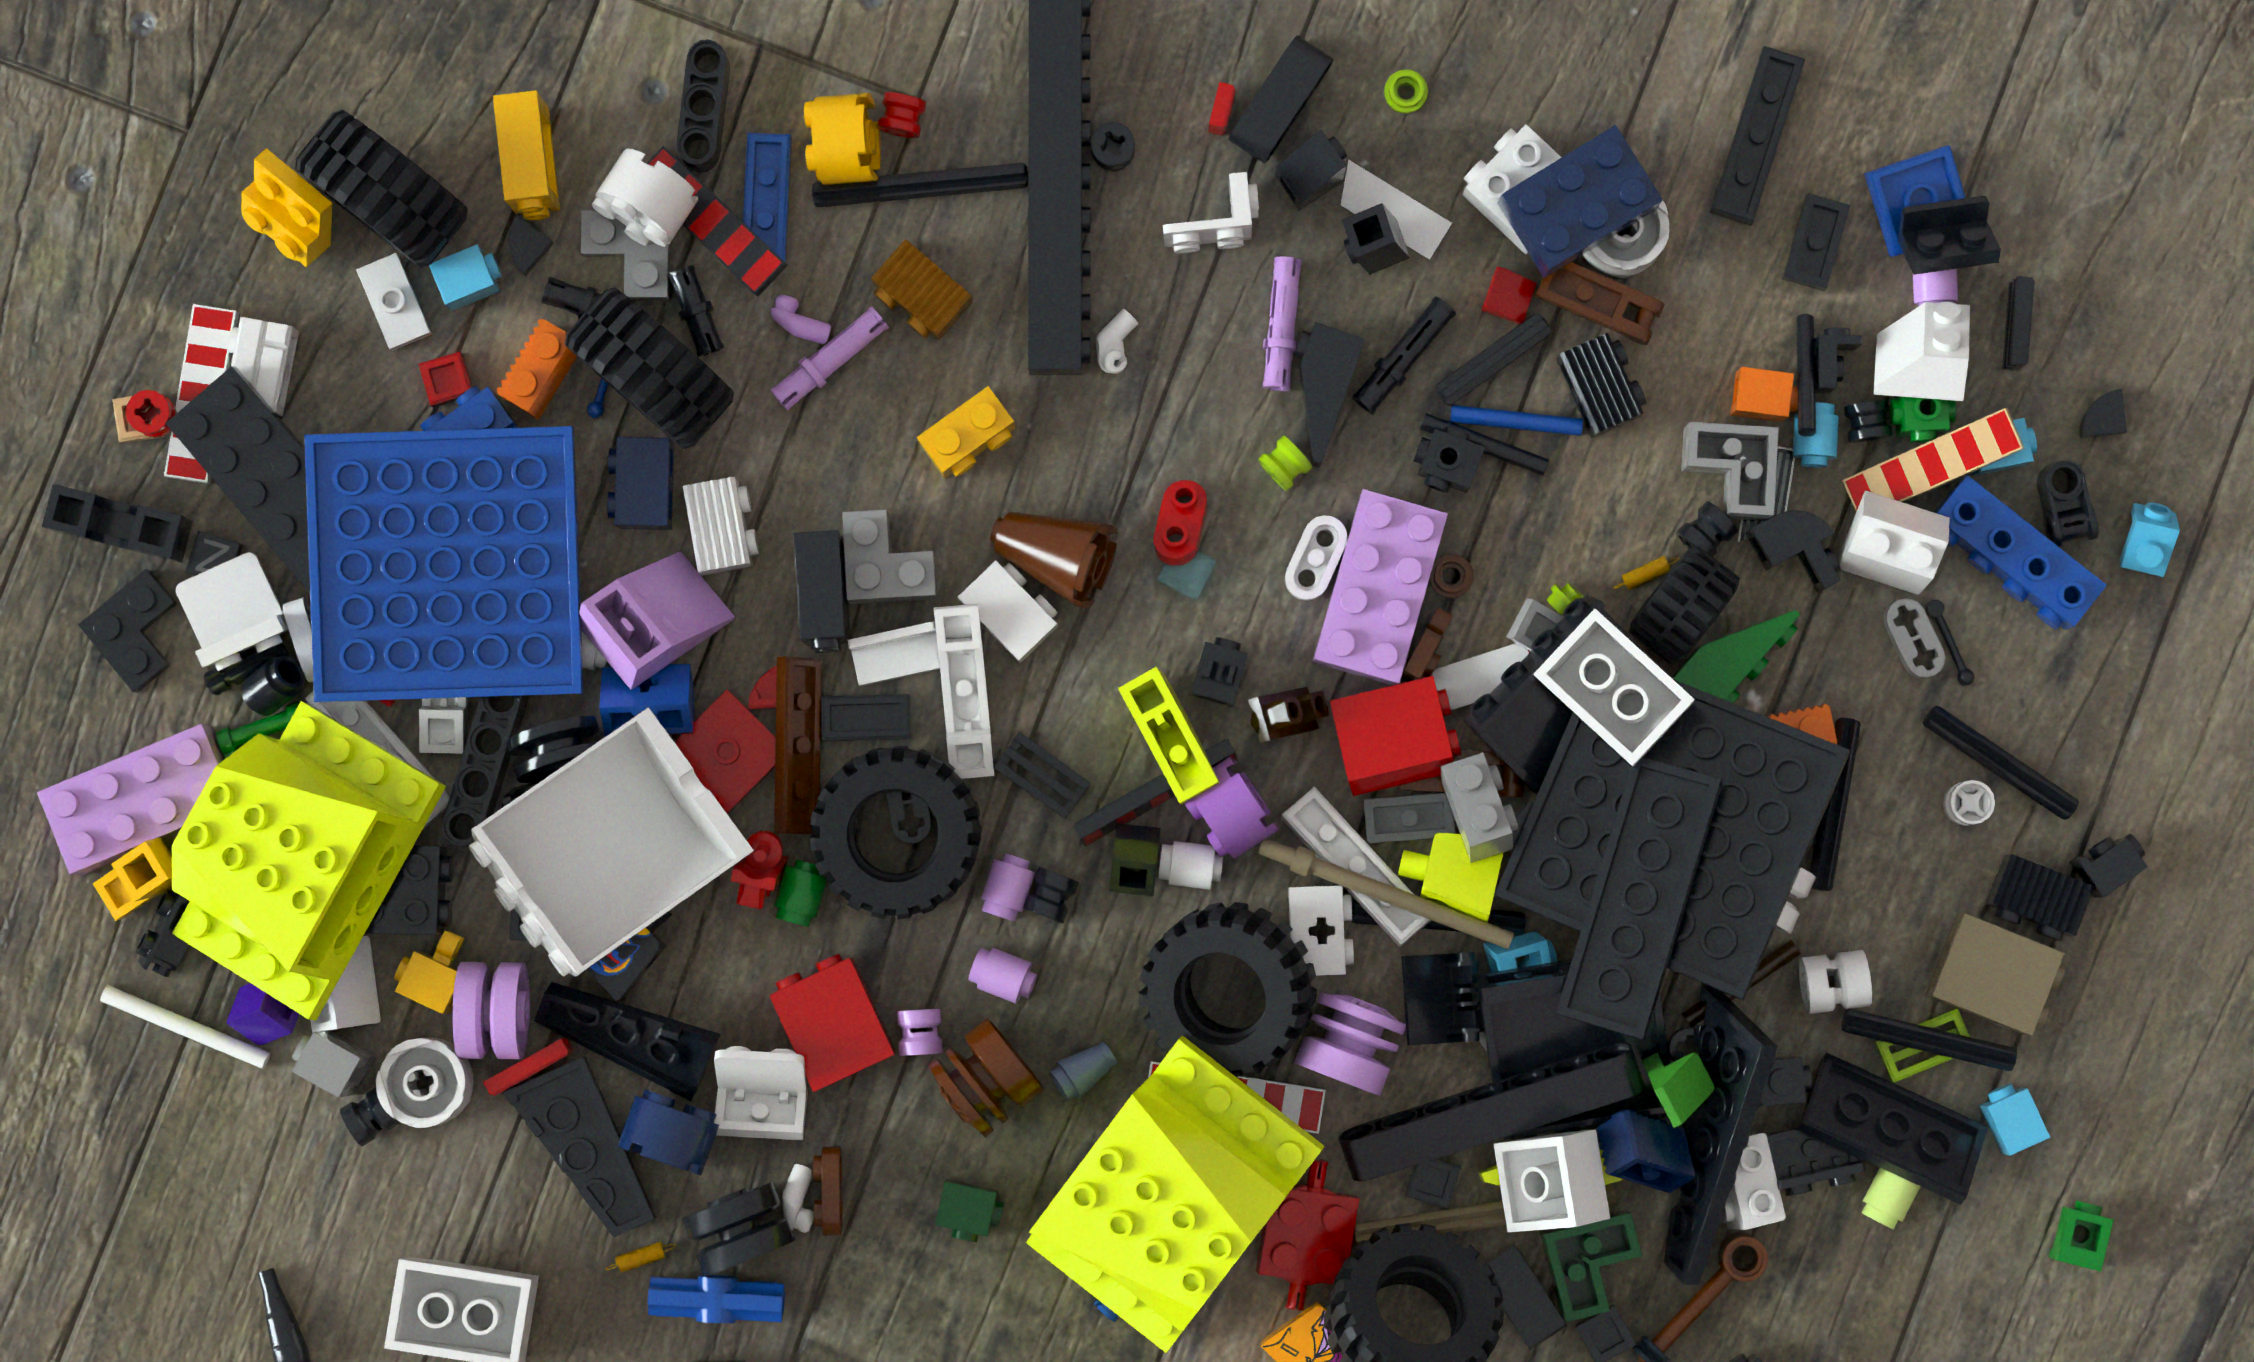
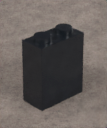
M838 530L793 533L800 640L805 645L811 646L815 653L841 651V644L848 643L847 640L851 639L846 591L844 538Z

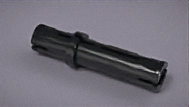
M1435 296L1429 306L1406 331L1384 359L1380 357L1374 364L1375 371L1357 393L1353 394L1352 399L1362 409L1373 415L1394 387H1401L1406 381L1404 375L1430 346L1450 319L1456 315L1454 309L1445 301ZM1428 325H1430L1426 329V331L1421 335V337L1416 341V343L1411 347V349L1407 351L1410 348V346L1415 342V340L1420 336V334L1424 331V329ZM1387 376L1383 383L1380 386H1378L1381 383V381Z

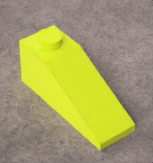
M1155 667L1118 688L1180 804L1220 783L1184 708L1166 675L1159 668Z

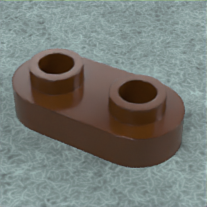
M841 1146L822 1147V1155L814 1156L813 1179L814 1182H821L822 1200H814V1227H822L823 1236H841L843 1228Z

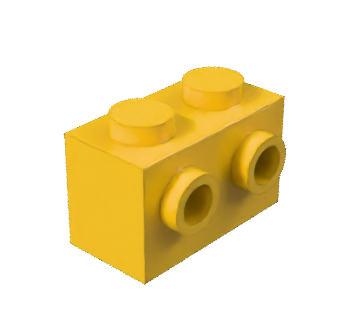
M987 386L917 436V439L944 478H947L952 473L955 477H958L977 463L975 457L987 448L993 452L1007 443L1013 437L1010 432L1016 427L1014 420L990 387Z

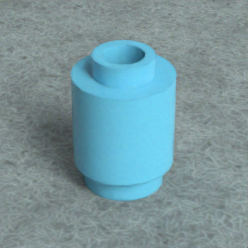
M1816 402V434L1813 436L1805 437L1799 435L1798 414L1794 415L1793 457L1801 459V466L1814 468L1828 467V460L1837 458L1839 416L1834 415V404Z

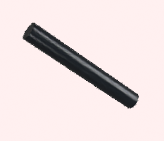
M1801 314L1796 317L1798 433L1801 436L1809 437L1816 434L1814 317L1810 314Z
M1425 414L1420 427L1421 430L1433 434L1435 429L1443 432L1445 426L1459 429L1470 435L1469 442L1485 447L1484 454L1542 476L1544 475L1549 459L1431 414Z

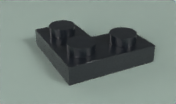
M145 569L80 622L78 626L131 691L138 693L171 666L144 631L176 606L177 603L150 570Z

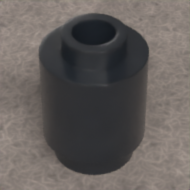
M288 656L271 658L245 679L241 687L243 699L254 712L264 716L272 715L301 691L305 675L300 664L293 658Z

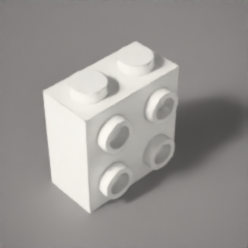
M1525 124L1518 133L1511 128L1493 147L1498 151V154L1488 164L1480 160L1467 173L1464 180L1468 185L1465 187L1462 195L1521 251L1527 254V250L1497 203L1504 192L1562 157Z

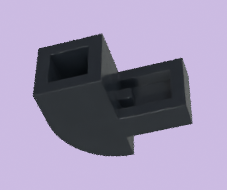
M1786 511L1769 518L1745 532L1765 571L1797 555L1817 593L1841 581L1837 575V572L1841 571L1837 558L1829 548L1823 549L1820 541L1835 533L1820 517L1806 511Z

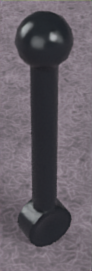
M1932 600L1926 606V613L1936 620L1958 669V682L1964 686L1971 685L1975 676L1970 669L1966 668L1942 615L1945 610L1944 604L1939 600Z

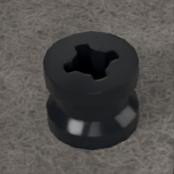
M1109 122L1097 128L1091 141L1093 159L1099 167L1106 171L1115 172L1127 167L1134 158L1135 152L1134 137L1128 127L1121 123Z
M1887 400L1862 402L1843 408L1844 415L1850 420L1851 430L1848 432L1849 443L1873 441L1893 435L1892 427L1886 423L1885 414L1889 410Z

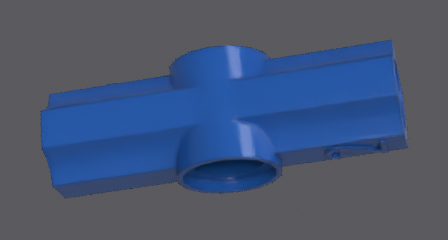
M699 1275L698 1278L650 1277L648 1315H655L656 1317L696 1318L695 1320L698 1322L735 1323L736 1320L783 1321L785 1283L738 1281V1277L709 1275L706 1277Z

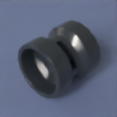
M1706 501L1698 509V518L1692 523H1684L1676 531V535L1688 549L1698 545L1713 557L1717 554V546L1721 541H1730L1738 533L1737 527L1730 518L1709 501Z
M1038 867L1034 877L1036 894L1032 893L1027 896L1023 908L1064 923L1068 913L1066 905H1063L1064 901H1068L1070 896L1075 895L1079 882Z
M376 1087L367 1092L365 1099L361 1102H350L340 1109L341 1117L347 1129L361 1146L373 1141L376 1133L382 1129L391 1130L401 1123L383 1109L377 1096Z

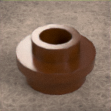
M1456 554L1443 555L1433 564L1429 578L1430 584L1434 591L1442 597H1460L1470 589L1473 583V569L1470 563L1462 556ZM1446 569H1454L1458 572L1459 581L1456 584L1450 585L1444 581L1443 572Z

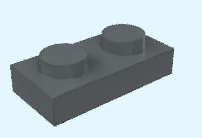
M1446 793L1363 800L1367 844L1434 839V834L1436 833L1455 834L1454 815Z

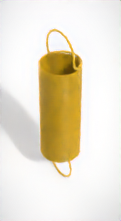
M1662 556L1622 575L1624 583L1614 586L1613 589L1626 585L1628 590H1631L1670 571L1669 561L1666 560L1665 556Z
M660 1241L616 1256V1264H613L616 1266L613 1268H616L618 1264L620 1271L625 1272L665 1258V1251H663L661 1246L662 1242Z

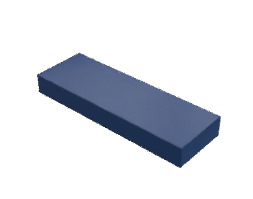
M747 133L743 222L786 263L792 136L791 134Z

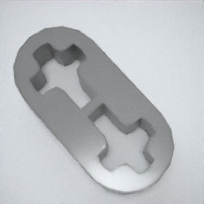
M1904 598L1890 604L1884 612L1883 624L1904 669L1908 674L1919 679L1936 675L1944 666L1945 653L1925 610L1920 603L1913 599ZM1901 607L1904 612L1912 611L1914 613L1915 619L1910 622V626L1915 636L1910 637L1904 625L1897 627L1894 624L1893 619L1899 616L1897 608ZM1915 640L1918 641L1924 652L1931 650L1934 654V659L1929 661L1931 669L1928 671L1923 665L1916 667L1913 663V659L1918 656V651L1913 643Z

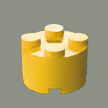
M870 93L816 97L814 101L805 102V124L807 128H811L812 144L806 145L805 150L806 164L809 171H815L817 180L821 181L823 185L878 180V176L873 170H878L881 167L880 130L877 129L878 121H872L869 118L868 109H876L874 99Z

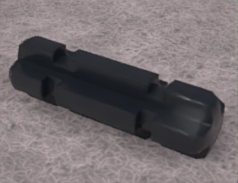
M283 642L260 653L255 648L241 655L242 661L220 671L214 668L206 672L204 680L209 691L214 695H219L230 690V685L233 683L237 686L242 684L245 679L271 658L289 657V654Z

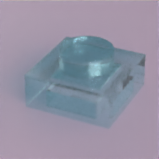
M1197 551L1195 557L1184 565L1172 566L1165 564L1157 581L1197 601L1216 564V560Z

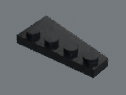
M551 982L544 992L534 1020L540 1025L689 1101H692L699 1089L721 1035Z
M586 1056L502 1093L526 1121V1125L536 1138L538 1137L550 1152L553 1160L563 1173L567 1174L579 1190L580 1195L613 1237L656 1219L627 1150L617 1147L621 1136Z

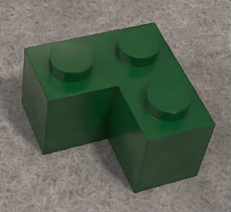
M1621 1210L1610 1213V1219L1578 1227L1539 1231L1559 1311L1563 1320L1570 1322L1609 1312L1610 1309L1599 1267L1642 1257L1631 1212Z

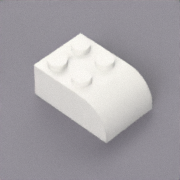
M1596 609L1582 621L1533 674L1633 767L1695 702L1692 696Z
M400 1258L398 1260L384 1348L468 1362H525L539 1276L440 1260Z

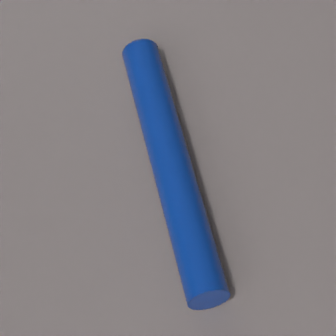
M1452 405L1450 422L1577 436H1581L1583 428V418L1459 405Z

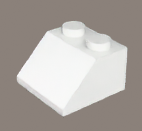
M1925 302L1879 332L1876 338L1874 395L1963 401L1969 361L1970 305H1960L1953 302Z
M1865 490L1837 558L1840 568L1843 571L1919 595L1933 580L1949 542L1950 518Z
M1596 1129L1494 1143L1507 1232L1578 1227L1610 1219Z

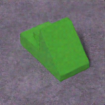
M1658 1052L1642 1060L1653 1089L1674 1128L1683 1124L1714 1090V1084L1697 1053H1691L1664 1066Z

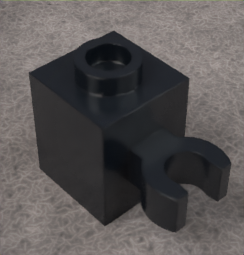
M1216 637L1214 644L1205 642L1191 696L1233 707L1248 653L1240 651V643Z

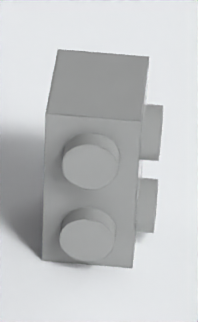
M1480 753L1441 766L1442 785L1470 862L1472 863L1512 850V831L1518 830V824L1511 805L1503 806L1498 791L1503 790L1504 787L1496 764L1488 766L1484 753Z

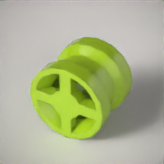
M1284 435L1277 441V448L1271 453H1263L1257 459L1269 476L1285 491H1288L1293 486V479L1296 476L1306 474L1313 468L1304 454Z

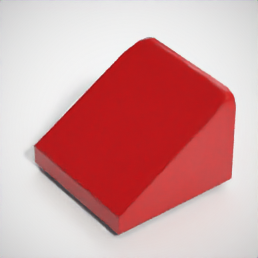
M1497 266L1481 311L1521 324L1524 322L1537 283L1506 268Z

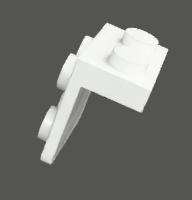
M1247 172L1229 174L1232 218L1163 225L1164 246L1173 247L1174 253L1196 252L1200 250V244L1217 243L1218 249H1232L1244 246L1243 240H1250L1252 238L1251 218H1259L1257 184H1248Z
M248 552L180 582L176 586V594L202 648L195 651L202 668L215 664L217 671L223 670L242 661L239 653L255 646L257 652L260 653L282 643L280 635L289 631L282 607L255 553Z
M731 1046L726 1050L715 1051L714 1064L718 1091L715 1109L717 1116L714 1123L719 1124L716 1136L803 1140L808 1096L804 1056L796 1054L789 1049L758 1052L751 1051L742 1046Z

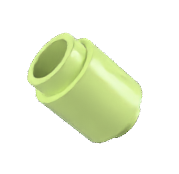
M1879 1168L1863 1199L1866 1205L1861 1213L1894 1230L1898 1220L1903 1222L1921 1186Z

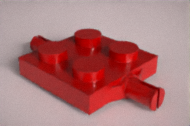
M1315 1159L1309 1167L1307 1184L1294 1186L1262 1228L1255 1271L1259 1275L1281 1277L1290 1282L1285 1307L1295 1310V1308L1298 1311L1304 1310L1307 1285L1317 1283L1333 1284L1345 1259L1351 1253L1359 1198L1356 1195L1334 1193L1324 1187L1329 1162L1319 1159V1161Z

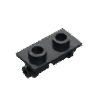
M167 889L161 897L156 909V913L161 916L153 931L147 929L144 932L136 949V953L140 955L138 962L143 969L147 970L152 961L155 963L152 970L165 977H169L171 971H177L189 946L188 943L172 934L190 902L174 891Z

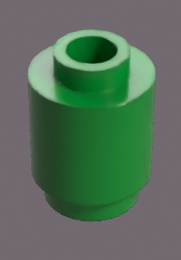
M796 859L794 867L785 865L774 906L778 907L775 918L809 927L811 918L817 917L827 879L825 876L819 875L815 864Z

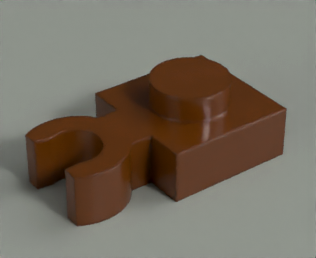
M1437 607L1402 672L1401 680L1409 682L1420 679L1421 676L1426 678L1432 675L1441 658L1434 651L1453 617L1452 614Z

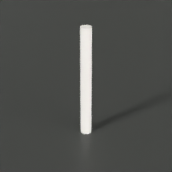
M107 985L103 990L100 998L101 1002L264 1069L269 1060L270 1052L112 986Z

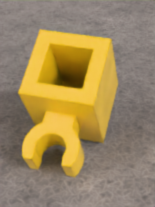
M444 931L433 957L422 951H414L411 958L404 956L394 976V980L399 982L395 992L441 1014H450L453 1008L454 985L457 968L451 965L458 955L465 938L451 931Z

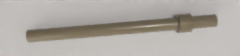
M1268 838L1262 841L1258 854L1291 866L1290 871L1305 877H1307L1308 873L1502 948L1509 949L1514 933L1317 858L1315 857L1316 852L1299 846L1296 850Z

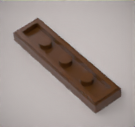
M777 657L775 834L812 835L810 821L812 812L818 802L817 798L820 795L822 659Z

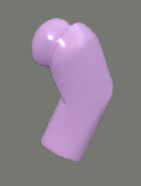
M786 295L777 296L775 307L771 308V316L775 322L793 336L823 345L827 342L831 328L829 323L796 314L795 312L799 305L796 298Z

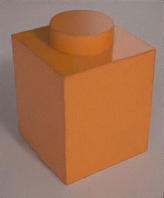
M1741 367L1735 373L1730 416L1775 422L1785 421L1789 417V412H1796L1798 406V388L1793 385L1794 373Z

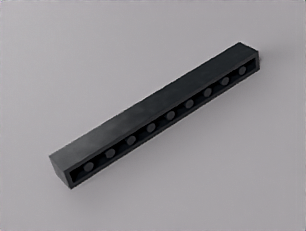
M1029 0V375H1082V364H1090L1091 360L1090 337H1082V320H1090L1091 317L1090 294H1082V277H1090L1091 274L1090 250H1082V233H1090L1091 231L1090 207H1082V190H1090L1091 188L1090 163H1082V147H1090L1091 145L1090 120H1082V103L1091 102L1090 77H1082V60H1091L1090 34H1082V17H1091V0Z

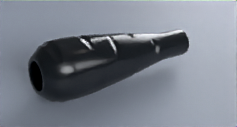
M272 1268L257 1273L263 1292L266 1323L274 1361L310 1362L308 1347L294 1313L279 1285L275 1269Z

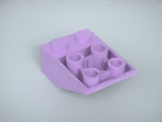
M681 551L616 579L583 601L579 611L581 630L630 690L735 619V616Z

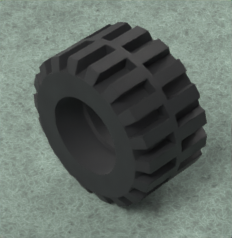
M1696 545L1688 549L1631 621L1629 633L1670 665L1681 661L1698 643L1729 603L1738 589L1740 577L1700 546Z

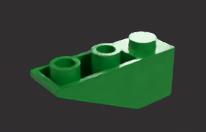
M1794 610L1698 647L1671 678L1734 703L1740 696V693L1735 688L1745 677L1753 681L1769 663V660L1764 655L1774 644L1782 648L1796 633L1798 628L1793 622L1799 617L1800 613Z

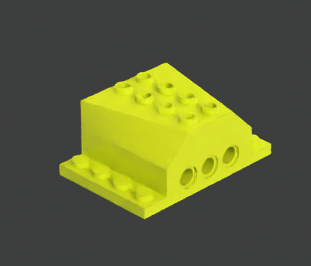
M301 701L280 740L258 733L215 766L172 844V890L190 901L172 934L305 1018L316 1021L443 794L446 785L314 706Z
M1182 1035L1154 1073L1130 1096L1031 1228L1029 1233L1032 1235L1026 1243L1167 1353L1325 1146Z

